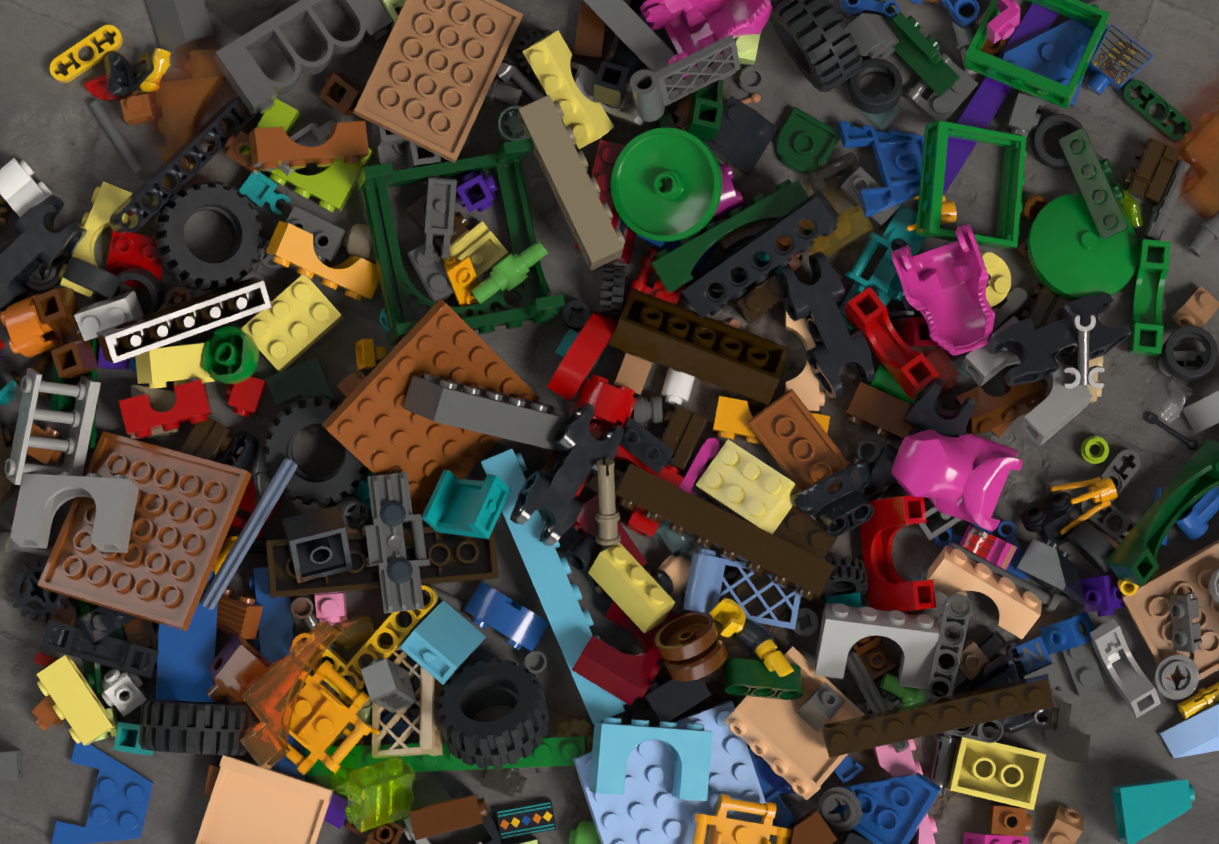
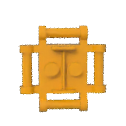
M328 660L318 668L313 676L295 662L290 668V674L268 700L264 699L259 705V708L275 720L263 733L261 739L267 744L270 742L298 766L297 770L302 775H305L318 759L327 768L336 773L341 767V761L363 735L367 736L372 730V727L358 716V712L367 703L370 696L364 691L362 693L333 669L334 665ZM326 677L354 701L351 706L346 704L321 681ZM302 679L306 685L281 713L276 709V706L298 680ZM352 723L355 726L354 730L330 756L327 751ZM282 727L311 752L307 758L302 756L277 734Z
M720 794L717 800L715 815L695 813L694 822H696L692 844H704L707 824L710 825L706 844H771V841H769L770 834L777 835L776 844H787L788 838L792 836L793 829L772 825L776 814V803L765 802V804L732 799L729 795ZM734 810L762 815L761 823L726 817L727 811Z

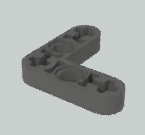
M1126 449L1120 451L1099 476L1101 480L1107 476L1116 479L1117 496L1138 471L1141 462L1139 455L1133 450ZM1131 456L1133 458L1131 463L1134 466L1133 468L1127 467L1123 470L1121 474L1126 476L1123 480L1118 473L1111 471V469L1114 467L1115 470H1119L1123 464L1122 460H1120L1121 457ZM1113 499L1110 500L1111 506L1107 507L1110 509V512L1103 517L1101 523L1097 520L1101 517L1099 513H1095L1088 520L1120 544L1123 540L1119 536L1126 532L1129 525L1133 528L1136 523L1112 505L1115 500ZM1087 500L1079 503L1082 515L1087 512L1089 507L1086 504ZM1111 516H1118L1122 520V528L1118 532H1113L1108 528L1107 521Z

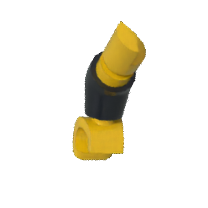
M725 598L709 613L712 615L713 620L719 621L724 626L720 630V635L730 637L734 634V637L744 644L753 655L757 654L760 659H765L763 663L770 672L775 670L779 677H783L794 671L781 651H776L775 638L769 630L747 619L745 612L735 601Z

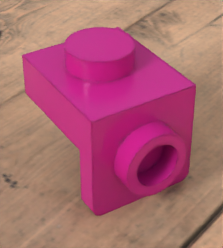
M997 0V9L1001 13L987 24V37L993 44L1001 38L1003 40L1007 39L1014 32L1015 27L1020 24V7L1015 0Z

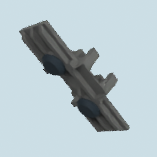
M408 473L369 476L367 478L373 525L361 528L362 536H366L369 557L365 558L366 567L378 565L384 613L424 609L419 567L429 566L430 559H427L422 523L423 514L413 515ZM411 522L415 552V560L412 561L406 559L402 523Z

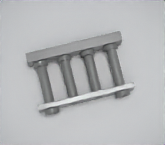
M32 368L27 369V374L21 381V391L23 394L11 455L5 463V474L8 480L15 485H20L23 473L35 474L36 471H44L51 475H60L62 472L73 473L77 476L83 475L101 382L91 376L81 375L80 383H77V385L41 381L42 374ZM38 393L75 396V408L71 413L36 408ZM33 419L69 424L71 427L69 438L61 440L30 436ZM34 447L64 451V463L60 467L25 463L27 448Z

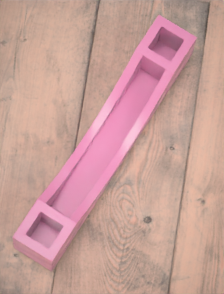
M914 739L908 740L909 747L900 753L895 751L892 744L873 748L877 764L892 777L918 772L923 775L919 761L914 762L912 751L916 750ZM928 813L916 831V844H936L933 833H937L935 819L933 816L929 817Z

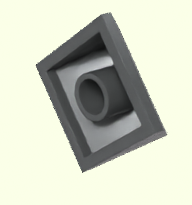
M146 0L161 49L172 51L216 37L205 0Z

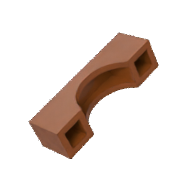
M365 121L337 123L331 128L327 141L316 147H305L295 143L289 138L283 127L254 128L249 133L253 167H261L262 171L279 169L278 165H289L290 169H299L306 167V163H317V167H327L334 165V161H344L345 165H354L361 163V159L369 155Z

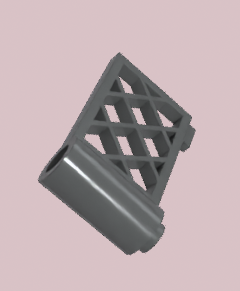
M732 34L655 73L644 69L634 73L630 79V87L638 116L644 121H656L662 117L665 106L719 79L723 80L741 69L736 42ZM686 74H689L686 79H682Z

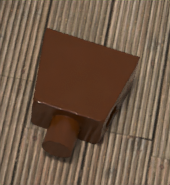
M236 632L209 667L215 683L206 693L217 704L228 693L238 702H244L275 681L278 675L273 664Z

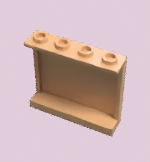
M792 646L784 654V657L789 664L801 667L803 696L794 700L746 696L724 722L735 735L740 736L750 746L756 755L761 756L777 775L782 776L797 794L808 800L819 791L823 782L847 754L829 758L822 731L823 727L816 732L796 712L826 682L846 701L826 724L864 716L865 714L826 677L816 676L815 667Z
M230 755L222 756L219 765L221 768L195 844L317 843L334 789Z

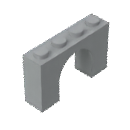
M1013 316L992 334V338L1012 324L1019 322V320ZM984 345L966 355L961 368L981 387L1004 367L1021 364L1019 358L1008 351L990 354L986 348L987 345ZM1057 359L1056 362L1059 365V369L1052 375L1044 378L1048 387V397L1029 412L1020 425V428L1038 447L1084 410L1092 398L1087 385H1078L1073 389L1062 386V382H1070L1074 376L1071 372H1063L1062 368L1067 365Z
M36 471L35 474L23 473L10 538L20 547L47 549L53 517L59 507L70 499L89 497L94 499L96 504V516L91 543L100 552L127 553L139 488L129 477L124 475L104 478L93 473L87 474V477L77 476L69 472H62L60 475H51L44 471Z
M825 603L815 654L816 676L843 679L851 647L862 638L878 635L894 640L902 648L898 669L899 686L927 689L939 637L937 617H931L927 614L914 615L900 611L875 610L871 607H851L841 603Z

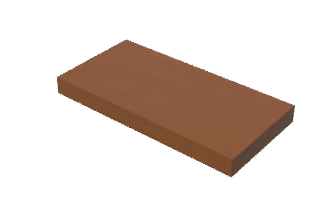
M792 388L747 422L791 481L801 490L850 465ZM840 481L832 483L828 491L837 489Z

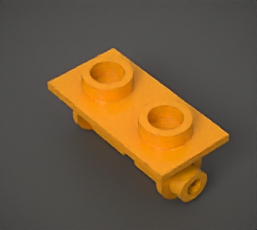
M449 256V259H445L444 268L459 306L464 307L479 303L471 292L480 283L470 257L467 256L463 260H459L455 256Z

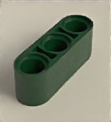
M735 658L723 663L725 691L728 694L781 700H794L803 696L802 674L799 665L790 664L794 671L787 676L779 677L775 670L770 672L763 663L764 661Z

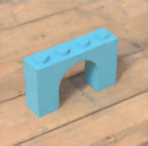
M604 717V722H595L589 791L599 794L624 795L626 765L629 755L640 743L658 739L668 746L674 758L672 797L707 801L713 732L704 730L703 724L687 723V728H676V722L660 721L659 726H649L648 720L632 719V724H621V718Z

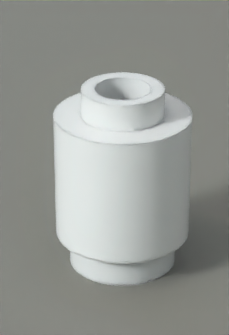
M668 368L661 395L666 397L665 402L681 406L682 402H688L695 377Z

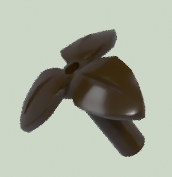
M51 351L43 352L32 369L43 374L53 359ZM12 370L10 374L20 387L22 378L26 376L27 370L23 371L19 376ZM39 392L38 396L52 397V393Z

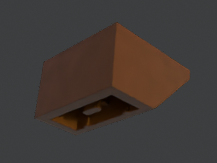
M812 809L791 824L790 829H793L791 838H788L787 844H833L837 838L819 812Z

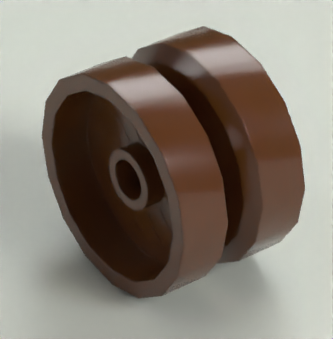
M706 612L684 614L671 620L657 633L655 637L656 646L661 657L665 659L664 662L667 670L674 680L687 682L700 679L717 670L726 661L728 652L721 636L718 635L719 632L712 615Z

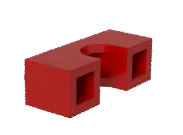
M200 379L174 386L176 403L167 412H157L153 408L150 396L147 394L120 400L119 405L127 434L130 436L135 435L136 439L151 436V430L163 428V432L180 428L179 423L190 420L191 424H197L207 421L206 416L212 415L213 412L205 381Z

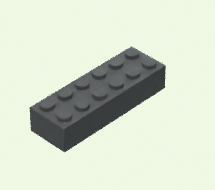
M425 373L424 378L412 376L403 406L404 409L434 422L559 452L561 450L555 447L552 441L561 424L569 418L570 413L553 408V405L537 401V403H534L532 400L520 396H515V398L509 397V394L493 390V392H490L483 387L476 385L466 386L464 383L448 379V381L442 380L441 377Z

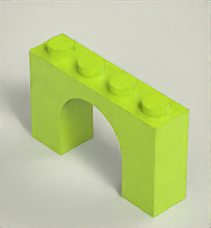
M276 99L274 101L275 105L263 114L256 128L283 127L289 136L300 113L297 109ZM249 146L245 147L242 155H247L250 152ZM369 149V155L361 159L359 164L345 165L344 161H334V165L329 166L325 171L316 175H301L293 171L286 176L280 167L277 170L266 172L271 174L269 179L281 186L288 183L295 187L293 192L307 200L312 196L319 200L318 205L331 213H333L334 209L342 212L356 186L357 178L362 169L367 167L373 152Z

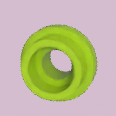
M1091 436L1083 441L1080 452L1086 462L1098 464L1107 458L1109 446L1103 438ZM1091 445H1096L1099 448L1097 455L1090 453Z

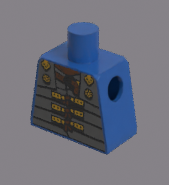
M1111 24L1104 32L1087 67L1089 71L1095 74L1087 87L1099 96L1108 85L1118 91L1152 59L1153 55Z

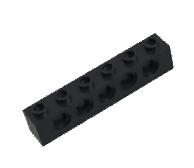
M819 189L693 277L691 282L683 286L681 292L701 318L708 313L713 316L725 306L724 302L730 298L736 300L747 291V286L753 282L757 285L769 276L768 272L777 266L780 269L792 260L790 256L797 251L804 253L815 244L813 240L820 235L827 237L837 229L836 224H838L840 215ZM804 219L811 220L815 227L805 229L801 226L800 221ZM781 235H786L792 240V243L782 245L777 238ZM763 251L768 254L769 259L766 261L758 260L755 253ZM741 267L746 271L747 275L737 276L732 269ZM720 283L724 287V291L715 292L710 287V284Z

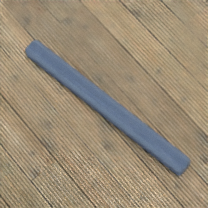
M289 458L283 460L202 597L200 604L209 610L215 608L298 467L296 462Z

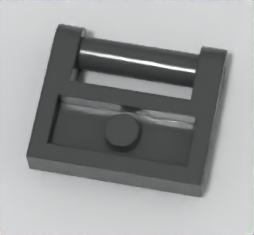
M939 52L941 58L959 76V81L943 96L939 97L934 92L926 101L921 97V94L928 85L920 78L913 87H909L904 92V95L934 122H946L977 87L978 83L959 68L945 53Z

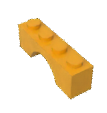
M279 221L266 250V253L274 256L273 262L287 268L289 264L298 267L297 273L310 279L315 275L322 279V285L333 290L341 287L346 290L344 295L360 301L361 297L372 299L380 281L377 265L361 257L349 256L341 264L327 267L315 254L313 234L289 223Z
M719 396L712 430L718 432L717 437L734 440L735 435L746 437L745 442L762 445L760 439L747 424L753 418L747 401ZM811 413L827 433L830 416Z

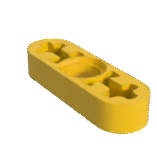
M113 25L102 26L53 59L50 64L51 75L60 83H68L102 61L109 52L117 51L122 46L123 36L121 32ZM107 32L111 35L116 33V36L113 38L115 43L110 45L106 42L100 47L104 50L101 53L96 45L92 43L95 39L99 44L106 39L104 34ZM83 47L93 48L94 56L90 61L80 60L79 51ZM72 55L81 66L77 69L73 64L68 67V74L66 76L62 73L57 75L59 71L58 65L63 63V65L67 66L72 63V60L69 58Z

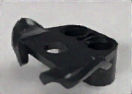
M867 458L847 465L828 477L812 483L806 489L796 492L790 497L792 504L800 512L810 516L813 515L831 537L840 536L867 522L874 513L873 506L864 496V489L868 487L870 479ZM840 481L837 489L828 491L832 483Z

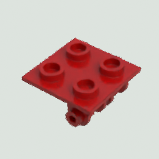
M114 230L112 231L106 271L117 276L129 268H142L150 271L158 278L161 284L163 272L161 266L163 262L161 258H156L154 250L157 247L156 243H152V237L134 232L119 234ZM129 280L123 284L149 291L142 282L137 280Z

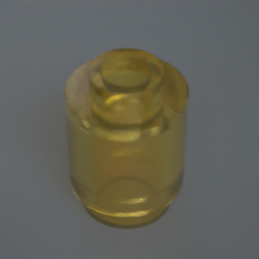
M360 614L337 623V630L333 631L338 646L344 645L345 649L348 650L366 643L376 630L370 615L362 617Z

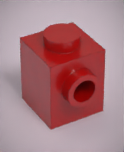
M250 376L243 382L229 384L225 398L229 399L227 405L234 407L232 413L248 418L250 413L257 415L267 382Z

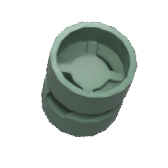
M511 106L500 114L498 129L501 139L505 143L527 139L518 121V109L522 108L521 106Z

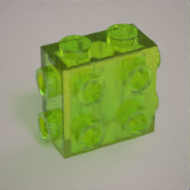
M396 756L349 772L348 785H346L348 806L345 808L348 821L354 823L357 829L363 832L408 817V812L411 810V805L414 802L412 783L415 780V774L412 767L407 765L400 756Z

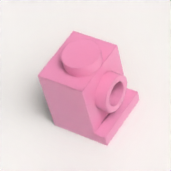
M345 593L315 596L316 618L319 619V624L348 622Z

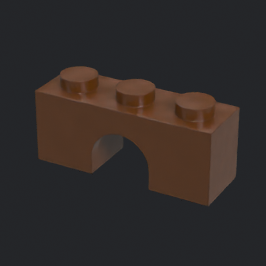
M56 288L34 297L41 323L50 326L57 338L58 348L52 350L51 354L59 378H76L98 369L90 340L84 341L74 316L79 311L73 289Z
M1042 380L1015 386H1007L1005 382L1006 395L992 397L978 386L955 396L956 409L959 408L968 397L976 400L975 408L968 420L966 429L969 434L978 435L989 432L994 427L1006 422H1012L1017 417L1031 412L1046 399L1047 387Z

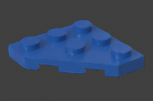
M1070 19L1003 53L1001 59L1068 86L1095 28ZM1082 78V80H1081V82H1080V84H1079V86H1078V88H1077V90H1076V92H1075V95H1074V97H1073V99H1072V101H1071V103H1070V105H1069V106H1071V107L1075 106V102H1076V99H1077V96H1078V93H1079V90H1080V87H1081L1083 78Z
M919 772L845 786L849 791L855 792L858 800L862 801L861 812L863 814L859 824L853 829L874 844H909L942 788ZM838 801L839 805L832 812L841 811L844 815L849 805H841Z

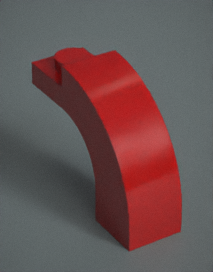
M598 310L593 313L563 358L547 388L571 402L579 392L601 353L613 338L618 322L610 315L599 314Z

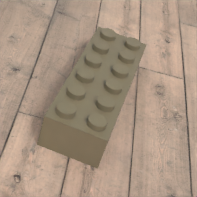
M550 95L518 109V121L527 139L531 138L533 152L590 271L621 257L625 240L620 229H614L611 224L613 215L606 202L602 204L599 199L601 190L595 177L589 178L587 174V167L589 166L583 152L577 153L575 149L576 138L571 127H565L562 122L564 121L562 117L564 113L558 100L553 102Z

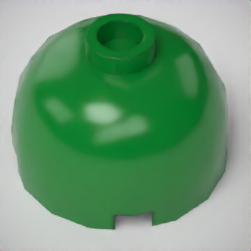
M225 326L217 329L214 332L216 336L213 337L211 342L207 340L203 348L201 357L204 371L208 372L212 379L220 383L237 384L247 380L253 375L259 362V350L254 339L236 327Z

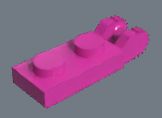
M713 437L706 439L707 441L702 445L679 487L693 495L696 494V492L692 491L695 482L699 481L708 468L705 466L706 462L714 460L719 452L720 443Z

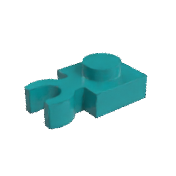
M258 172L257 176L251 173L239 189V192L243 195L246 194L260 207L267 201L270 203L271 210L278 215H281L282 212L276 208V201L279 199H283L287 203L291 201L285 194L274 193L273 191L277 184L261 172Z

